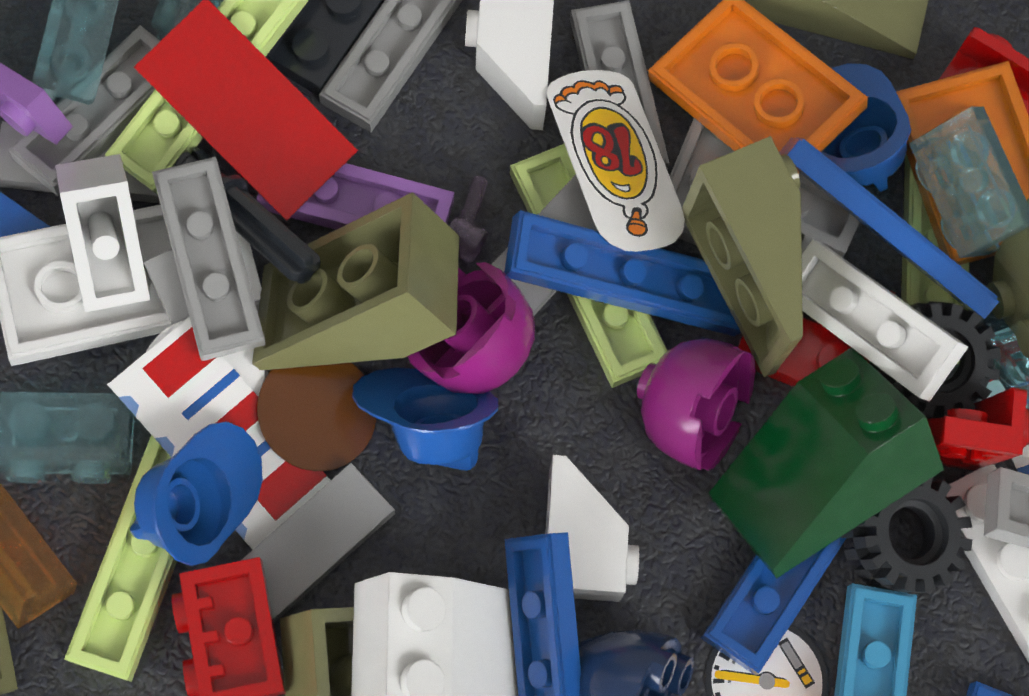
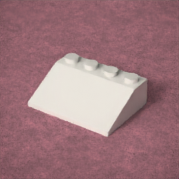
M388 572L355 583L351 696H518L509 589L453 577Z

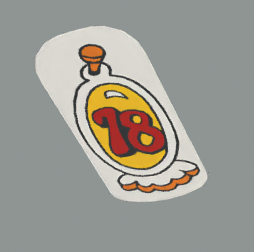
M586 70L567 74L551 82L546 90L547 99L592 219L600 235L611 245L625 251L634 252L653 250L674 243L683 232L684 214L631 80L616 72Z

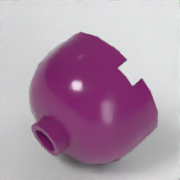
M487 262L476 263L482 270H476L469 274H465L458 268L456 335L408 356L411 365L423 375L453 393L483 394L500 387L522 367L529 356L535 339L533 312L524 294L516 283L501 269Z
M704 338L679 343L668 350L657 364L650 363L640 377L637 396L639 399H642L641 414L646 434L654 445L681 464L700 471L701 468L707 471L713 469L726 455L742 425L736 421L731 422L737 401L750 403L756 373L754 356L732 344Z

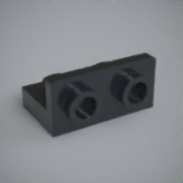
M309 0L267 54L266 58L285 77L319 96L324 86L385 0Z

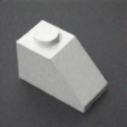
M480 0L479 11H467L465 46L476 47V71L530 129L543 130L547 102L546 90L548 88L554 0Z
M120 154L55 165L85 312L150 300L128 182Z
M553 455L549 468L545 534L568 532L574 599L619 602L626 593V585L637 584L639 546L628 545V524L568 457Z

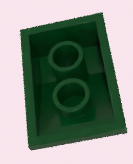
M851 347L796 383L711 489L709 495L714 504L777 579L937 475L944 468L926 416Z

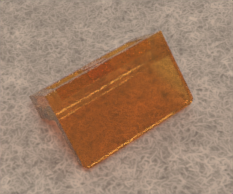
M0 483V606L17 629L74 594L77 582Z

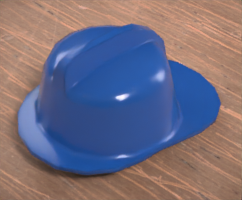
M847 63L833 67L832 69L868 97V105L821 153L860 185L868 186L873 184L880 192L885 191L888 187L887 178L899 169L907 153V140L911 133L908 114L892 83L881 70L867 64Z
M390 368L377 370L362 376L353 386L352 398L358 408L375 418L390 423L402 453L408 460L419 464L439 465L464 471L472 469L478 460V448L482 442L484 422L489 420L498 411V398L491 392L483 394L453 393L427 378L417 369Z
M229 422L209 424L195 433L172 458L152 467L142 476L136 488L134 501L136 520L130 527L131 534L137 539L149 540L153 545L165 549L178 562L189 566L206 563L218 552L227 538L244 521L258 500L263 480L262 459L252 437L242 427Z

